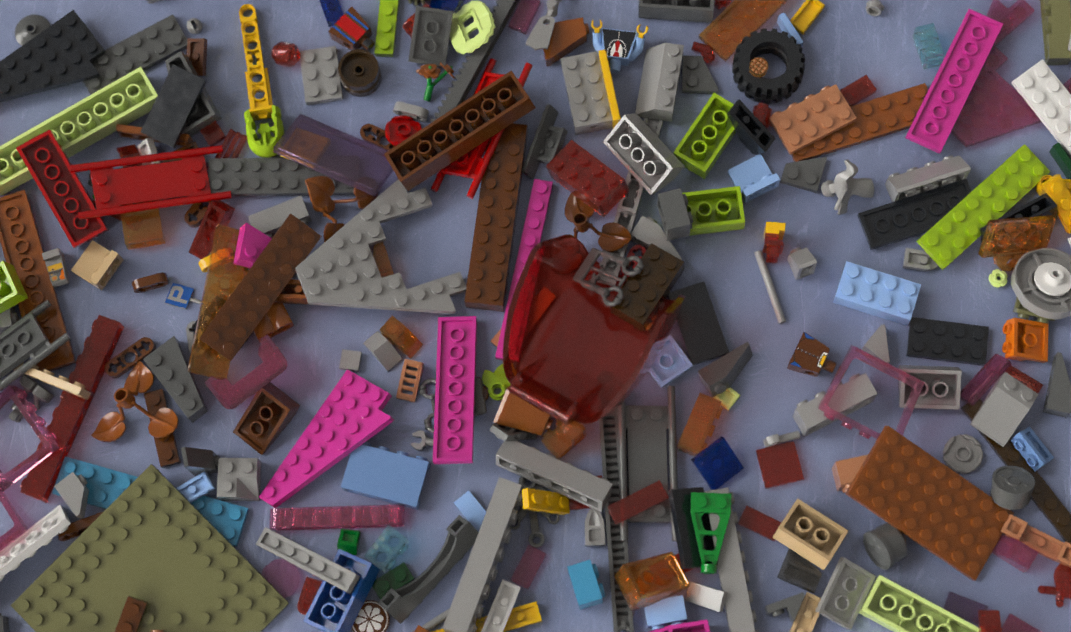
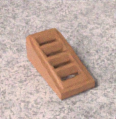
M409 359L404 360L396 399L415 403L424 370V363ZM409 367H413V368H417L418 370H417V371H413V370H408V368H409ZM407 374L416 376V379L407 378L406 376ZM404 383L414 384V387L406 386ZM407 390L412 391L413 393L412 395L402 393V391Z

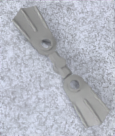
M562 0L547 1L548 11L546 16L538 20L526 41V45L535 51L548 49L555 25L553 17L557 16L558 5Z

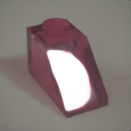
M1001 535L992 551L994 555L1023 573L1029 570L1038 555L1037 551L1024 543Z

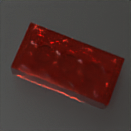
M573 140L546 165L551 178L602 217H605L630 191L624 178Z

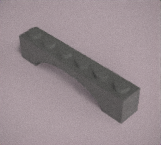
M459 515L446 528L448 534L444 545L431 565L407 585L396 590L391 588L378 602L400 624L409 617L410 613L422 603L430 591L464 557L465 553L474 546L479 532L462 516Z

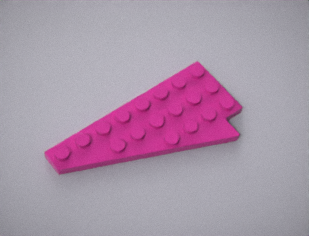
M347 369L259 495V498L272 507L277 508L391 424L394 419L382 412L392 395Z

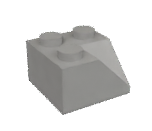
M219 458L217 498L221 501H260L262 462L258 458Z

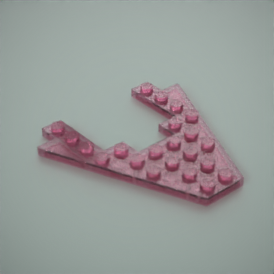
M993 0L986 16L1003 23V26L951 131L965 147L1042 122L1023 97L996 72L1008 60L996 46L1035 11L1025 0H1018L1009 9L999 0ZM1070 78V79H1069L1068 81H1066L1063 85H1064V87L1068 90V92L1071 94V78Z

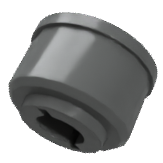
M1010 465L999 467L992 475L990 491L992 500L1005 509H1022L1031 500L1035 479L1030 472L1021 467Z
M883 523L863 535V544L868 556L883 570L891 568L907 555V542L904 535L888 523Z

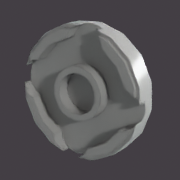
M966 434L951 437L942 451L946 466L959 474H968L974 471L981 464L983 458L980 443L974 437Z

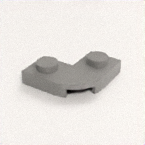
M911 248L905 249L903 268L931 271L938 267L925 251Z

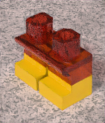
M766 222L762 253H766L767 263H777L779 254H782L784 243L781 240H783L786 223Z

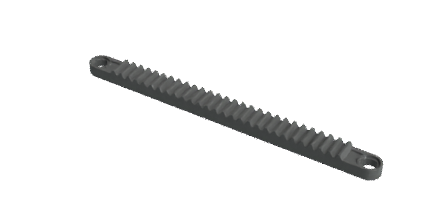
M605 371L598 375L596 385L603 478L613 484L612 495L605 505L614 632L622 630L634 632L627 541H620L616 379L612 373ZM608 377L612 383L610 386L604 387L600 383L601 379Z

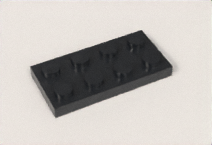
M911 317L906 356L985 366L989 327Z

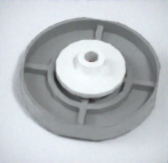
M1041 248L1025 253L1018 260L1011 275V286L1024 308L1048 319L1056 320L1071 316V255L1057 249Z

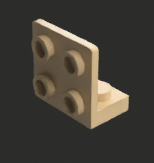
M91 241L71 271L102 291L123 262V259L117 252L109 251L97 242Z

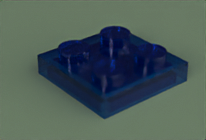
M722 436L691 459L710 490L718 489L744 469L726 439Z

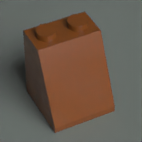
M518 376L506 389L493 422L542 435L545 430L549 431L552 427L554 420L551 418L553 414H557L561 404L558 402L561 396Z

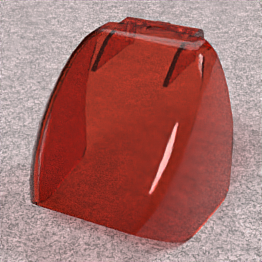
M570 234L536 244L527 258L508 310L503 343V369L507 380L511 384L509 388L511 394L566 425L571 424L573 421L587 425L599 421L612 413L642 381L659 356L686 296L680 294L676 300L665 299L651 320L652 326L649 330L645 329L644 332L612 314L610 306L604 304L601 295L582 287L580 283L573 280L574 275L589 253L583 243ZM596 261L593 266L600 269V263ZM591 269L584 280L589 281L593 273L598 275L599 272ZM596 281V285L600 287H611V285L599 283ZM611 291L607 300L612 302L618 292Z

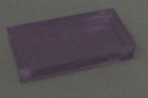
M953 592L948 593L943 607L948 612L979 626L982 625L988 608L984 604Z

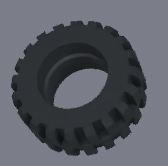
M764 28L757 33L755 30L750 33V37L745 36L742 39V43L738 44L732 66L734 82L738 83L737 88L740 92L745 91V96L749 99L751 96L754 97L755 102L760 103V100H764L765 104H771L772 100H775L776 103L781 102L782 97L785 99L789 98L792 92H796L799 84H801L805 70V54L802 53L801 45H796L797 40L793 36L789 38L788 33L785 31L779 33L777 32L778 29L772 28V31H767V28ZM762 54H773L783 60L786 65V71L777 78H763L751 70V61Z

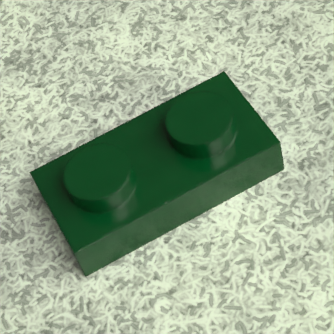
M405 562L377 578L372 587L381 600L391 588L393 590L399 589L412 582L414 577Z

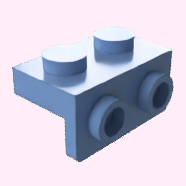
M1030 426L1020 431L1010 440L1034 471H1037L1054 459L1053 455Z

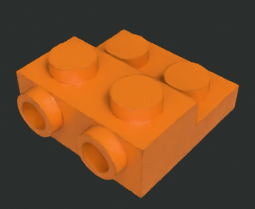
M1020 318L1007 320L1003 325L1006 341L1002 345V351L1005 353V358L1017 361L1048 362L1049 324Z

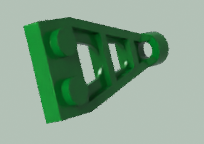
M691 492V516L702 562L701 573L717 574V562L731 516V494ZM703 514L719 515L720 520L716 530L707 531L703 528L701 520ZM704 536H716V547L713 551H706L704 549Z

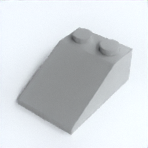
M1005 372L996 380L970 425L1004 447L1039 394Z

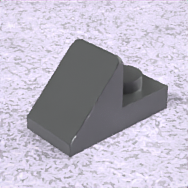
M804 592L765 606L764 609L767 616L771 614L773 617L779 616L786 609L793 624L805 597Z

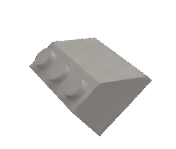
M899 365V407L960 410L961 369L959 367Z

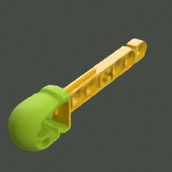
M245 4L240 7L239 16L247 65L245 77L250 109L244 112L247 140L250 149L256 155L262 158H270L280 153L284 146L285 134L283 121L281 120L282 114L281 109L273 105L268 68H265L256 10L253 5ZM246 10L253 11L249 17L243 16V13ZM254 26L255 30L252 33H247L246 28ZM252 42L258 44L255 49H249L248 45ZM252 55H255V56H256V59H257V64H256V65H253L254 60H253V56H252ZM256 75H261L262 80L260 82H254L253 77ZM259 91L265 93L261 99L255 98L256 93ZM272 118L274 126L270 127L268 123L260 124L256 134V124L254 121Z

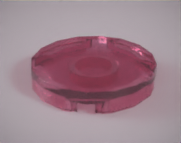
M284 559L271 561V563L263 568L261 573L284 598L293 595L300 584V573L297 567Z

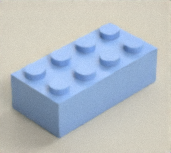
M846 261L833 303L908 326L921 284Z

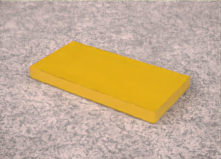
M604 49L599 50L598 54L613 129L621 117L608 57Z

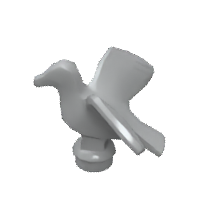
M848 159L844 161L847 169L838 173L834 181L827 180L821 186V191L825 197H834L837 194L838 201L834 209L838 210V215L847 212L848 201L852 195L872 198L874 195L872 179L853 178L858 173V167Z

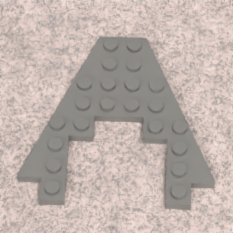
M398 179L295 268L308 304L454 314L456 310L450 296L466 291V285L460 272L406 289L400 272L381 278L369 247L386 241L380 223L432 207V202L426 188L408 193Z

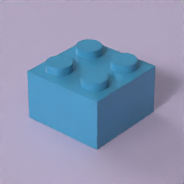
M591 560L568 566V573L580 610L603 603L605 592L602 583L598 584L597 582L599 573L596 563L592 564Z

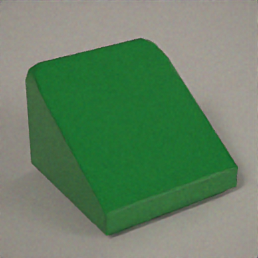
M341 529L337 550L341 549L352 555H357L361 531Z

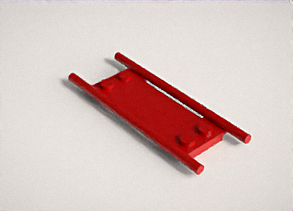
M489 59L473 95L504 76V74L492 73L497 62L495 59ZM530 63L525 64L518 79L522 87H524L533 67ZM504 129L492 137L483 158L482 155L490 138L440 170L431 190L438 192L445 174L471 178L473 182L466 196L473 199Z
M222 145L70 165L71 173L90 170L96 210L78 212V219L232 198L231 191L211 193L204 155L222 153ZM177 158L182 159L179 161L113 169V167L163 161Z

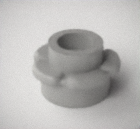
M870 0L866 3V12L871 16H879L881 11L884 10V5L879 0Z

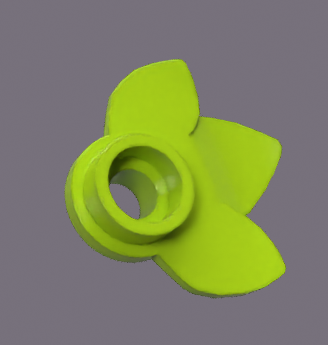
M503 363L496 368L494 373L484 370L482 381L488 388L489 396L493 400L499 401L503 399L506 389L518 376H511L508 366ZM499 388L502 391L500 394H495V389Z

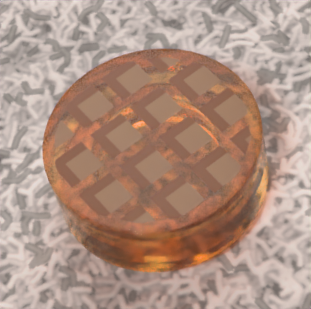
M762 57L752 59L749 65L750 73L755 77H763L768 71V62Z

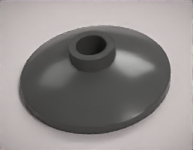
M28 15L18 22L15 28V38L22 46L47 29L50 23L43 16Z

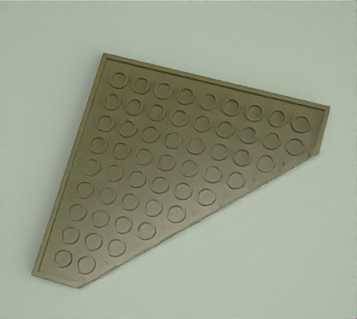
M151 464L10 606L35 632H115L128 596L148 602L137 632H151V630H163V632H262L284 610L289 602Z

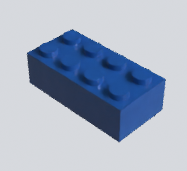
M338 549L333 562L360 577L351 594L323 580L303 622L323 632H350L380 571L372 563Z

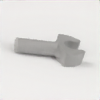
M419 430L412 434L413 437L422 439V442L419 444L411 443V446L417 451H423V448L426 446H433L434 439L428 438L424 431Z
M795 431L783 435L775 434L766 437L763 442L765 448L773 447L779 443L799 439L800 433Z

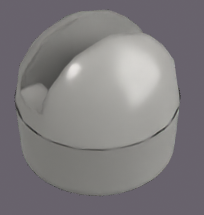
M192 18L187 22V29L192 34H198L202 30V24L197 18ZM194 22H195V24H196V26H197V28H195V29H194V27H193V25H192V23H194Z

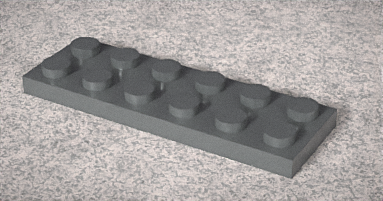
M172 14L105 50V54L93 61L92 65L101 76L83 81L90 95L139 67H142L143 71L187 49V39L174 15Z

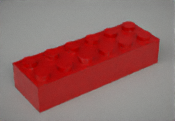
M49 129L16 147L73 248H77L109 230L102 217L78 219V212L96 210V206L77 173H71L70 165L72 164L53 131Z

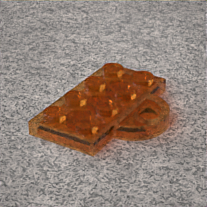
M1048 215L989 220L978 254L982 258L993 257L995 265L1002 271H1013L1018 260L1025 253L1047 248L1056 218Z

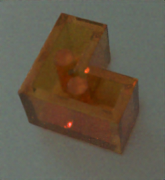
M571 411L568 414H561L556 420V428L553 431L551 429L542 436V445L558 460L587 437L586 428Z

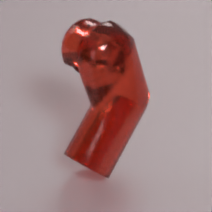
M698 42L693 43L692 51L701 53L706 63L714 61L715 54L709 45Z

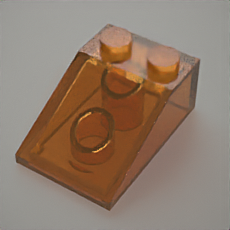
M673 552L623 564L614 575L631 611L652 605L690 586Z

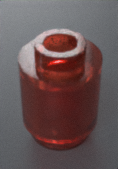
M758 103V105L753 107L752 113L768 128L772 109L769 108L768 104Z

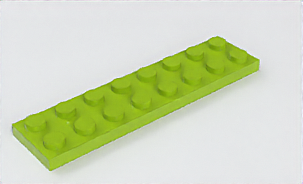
M1025 144L1022 145L916 242L942 270L945 269L981 236L980 228L1002 217L1034 188L1043 176L1048 175L1050 171Z

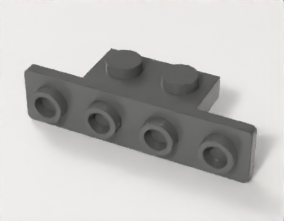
M549 104L546 105L542 113L541 121L536 129L526 161L523 164L522 172L530 179H534L540 163L556 164L568 132L565 128L554 127L558 111Z

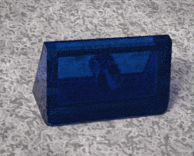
M319 0L328 27L333 26L344 15L339 0Z

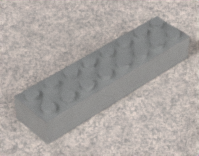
M499 477L443 626L445 632H476L477 618L481 619L484 611L483 601L489 598L491 592L490 583L495 581L498 570H496L497 564L502 562L505 555L504 545L505 543L509 544L512 536L511 526H515L519 517V514H517L518 507L523 506V488L521 484Z

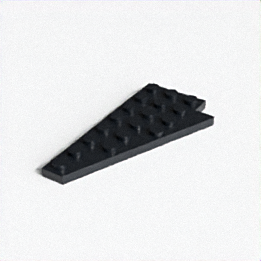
M74 10L0 61V102L101 76L92 65V62L105 54L106 51Z

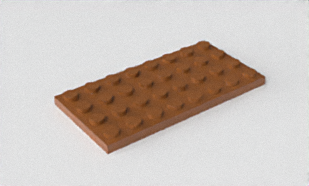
M889 426L883 428L845 493L972 581H976L1002 535L1001 530L1008 520L1009 514H1014L1011 510L1002 508L994 503L992 497Z

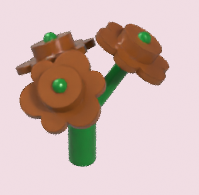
M440 62L439 64L445 69L440 76L441 70L435 64H425L421 66V69L416 70V73L424 75V78L427 80L423 100L431 101L434 86L448 73L455 79L452 75L454 73L452 66L448 64L444 66Z

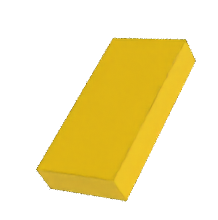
M806 0L790 20L796 31L804 35L823 11L825 4L819 0Z

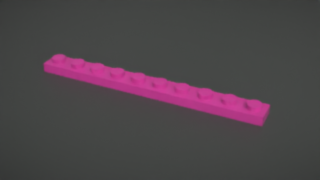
M534 179L495 355V358L498 360L515 362L553 188V182Z

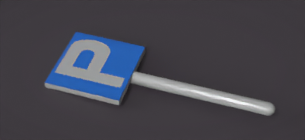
M176 283L172 284L165 304L187 309L190 301L209 306L210 303L191 298L194 288Z

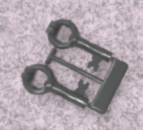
M592 248L574 275L573 280L580 283L582 287L601 295L606 306L620 305L625 298L620 287L627 276L641 273V270L644 268L643 261L638 256L622 258L606 250L601 251ZM600 255L603 257V261L600 262L599 266L604 269L607 268L608 263L611 261L621 265L622 271L625 274L622 279L593 266ZM630 261L638 262L633 271L626 269ZM592 269L619 281V284L609 288L596 285V281L600 279V276L593 273L589 281L584 279ZM616 291L618 294L614 301L607 300L610 292Z
M476 377L474 416L487 413L481 377ZM428 378L419 386L420 396L432 399L433 413L424 420L425 430L434 433L431 419L435 414V393L429 395L426 385L436 384V379Z

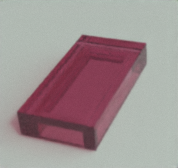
M521 0L509 23V28L526 35L541 1Z
M528 545L511 581L529 589L546 553Z

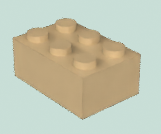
M797 498L773 538L824 570L847 535L848 530Z

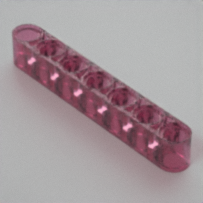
M404 505L270 509V530L405 526Z

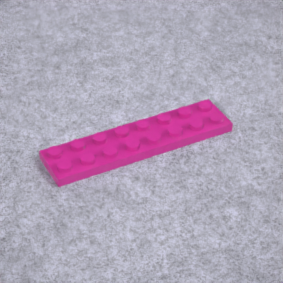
M968 9L905 137L906 139L934 152L941 153L1003 23Z
M476 316L438 317L433 440L434 464L473 463L477 347Z

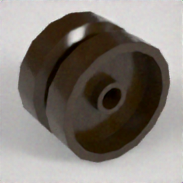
M362 49L351 50L344 54L339 61V77L343 87L351 95L358 97L368 96L380 86L382 79L381 70L377 59L369 51Z

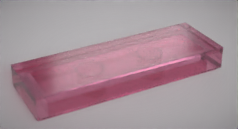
M995 354L961 390L960 399L973 406L1011 365L1010 360Z

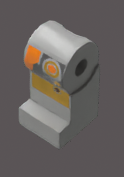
M56 248L42 253L53 287L56 288L68 284L69 276L63 252Z

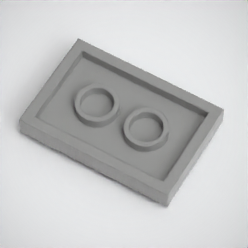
M336 46L299 51L306 105L343 100Z
M840 557L815 611L843 628L851 630L876 576L850 560Z

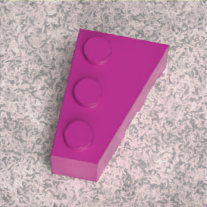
M245 223L239 230L233 264L250 268L272 238L250 224Z

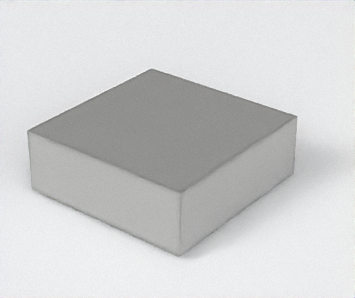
M342 349L339 369L359 372L362 352Z

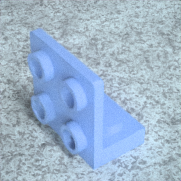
M761 154L728 170L734 185L740 186L744 203L779 186V176L777 173H771Z

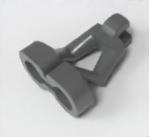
M25 374L19 380L24 389L19 393L11 406L13 411L9 415V418L15 422H20L23 417L27 418L40 409L39 400L49 403L54 397L53 394ZM29 392L33 393L34 404L23 409L22 405Z

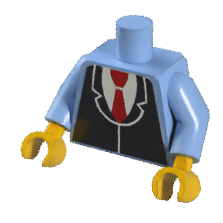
M600 19L598 27L593 25V20L591 21V26L594 29L592 32L593 46L597 52L605 49L611 73H620L621 65L628 66L630 61L635 60L643 51L644 34L649 30L648 25L645 32L640 30L641 24L637 26V32L602 28V31H600L602 20Z

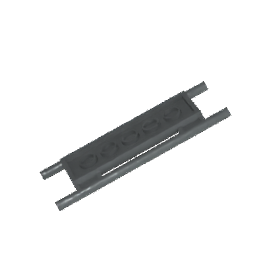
M48 299L0 334V379L31 357L30 360L0 381V391L71 339L70 335L66 332L50 344L36 319L39 314L52 306Z
M617 386L620 541H628V523L671 522L672 541L677 542L668 498L666 430H668L670 490L678 489L675 386H667L668 406L625 405V386ZM626 439H627V461H626Z

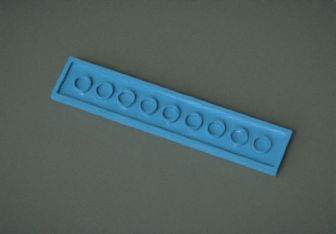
M65 456L55 485L72 472L77 475L82 474L88 482L86 484L89 489L87 504L107 509L138 477ZM54 487L52 494L61 496ZM202 496L192 502L198 511L233 546H238L249 512L248 508L207 496Z

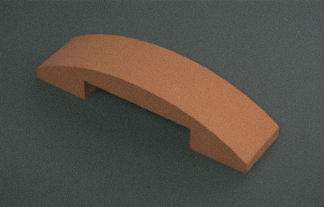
M1009 514V518L1005 522L1001 533L1044 557L1071 567L1070 543L1062 542Z

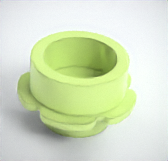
M995 269L989 275V282L996 288L1003 287L1008 282V275L1005 271Z

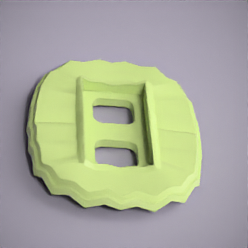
M471 1L453 13L449 39L457 53L463 55L465 53H472L475 49L480 48L482 44L488 43L489 37L494 35L496 26L493 14L482 1ZM473 17L474 22L465 27L464 22ZM478 29L479 34L470 39L469 34Z

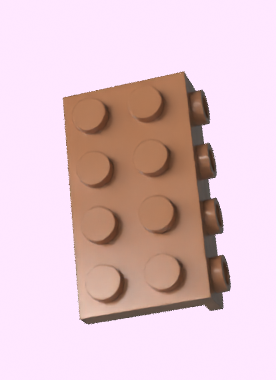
M835 84L831 87L830 85L825 86L815 95H808L800 103H792L782 112H775L771 115L769 125L775 129L788 153L791 155L855 122L857 118Z

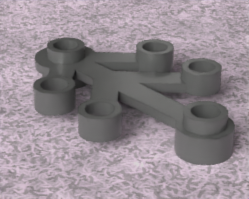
M520 476L519 484L522 485L523 489L531 488L547 491L533 481L530 486H527L525 481L528 479ZM522 506L517 513L519 514L518 526H511V529L518 530L521 526L520 522L529 512L532 532L529 535V543L533 548H540L543 546L545 539L539 531L537 511L525 510ZM539 512L548 518L550 524L555 525L560 520L558 514ZM556 515L557 520L551 521L550 516ZM535 537H539L541 541L540 543L535 544L533 542V539Z

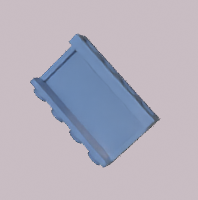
M365 442L351 452L341 488L343 491L418 510L427 471L431 465L425 457L416 456V458L409 457L406 452L397 451V453L390 452V449L387 447L378 446V448L371 447L370 443Z

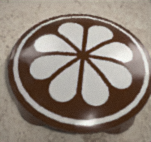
M366 600L352 626L353 632H386L390 622L389 613L378 604V601Z

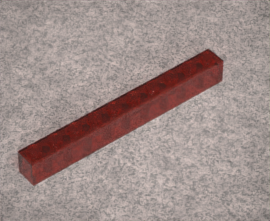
M99 315L94 320L92 332L84 342L85 348L82 354H79L77 357L76 368L74 372L70 373L68 378L71 384H74L76 381L85 385V390L91 394L87 400L67 391H62L60 404L53 411L51 424L47 425L43 442H40L37 447L35 460L31 461L28 468L29 473L21 483L20 492L47 504L58 478L64 457H67L105 373V365L111 359L124 330V326L120 322Z

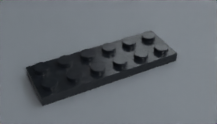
M967 179L858 213L857 216L870 250L926 233L971 192Z

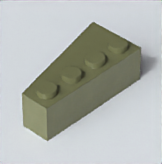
M1040 0L1045 63L1047 65H1068L1071 60V52L1068 50L1071 34L1070 0Z

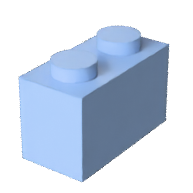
M683 595L643 602L647 628L652 627V631L664 628V625L681 624L687 621Z

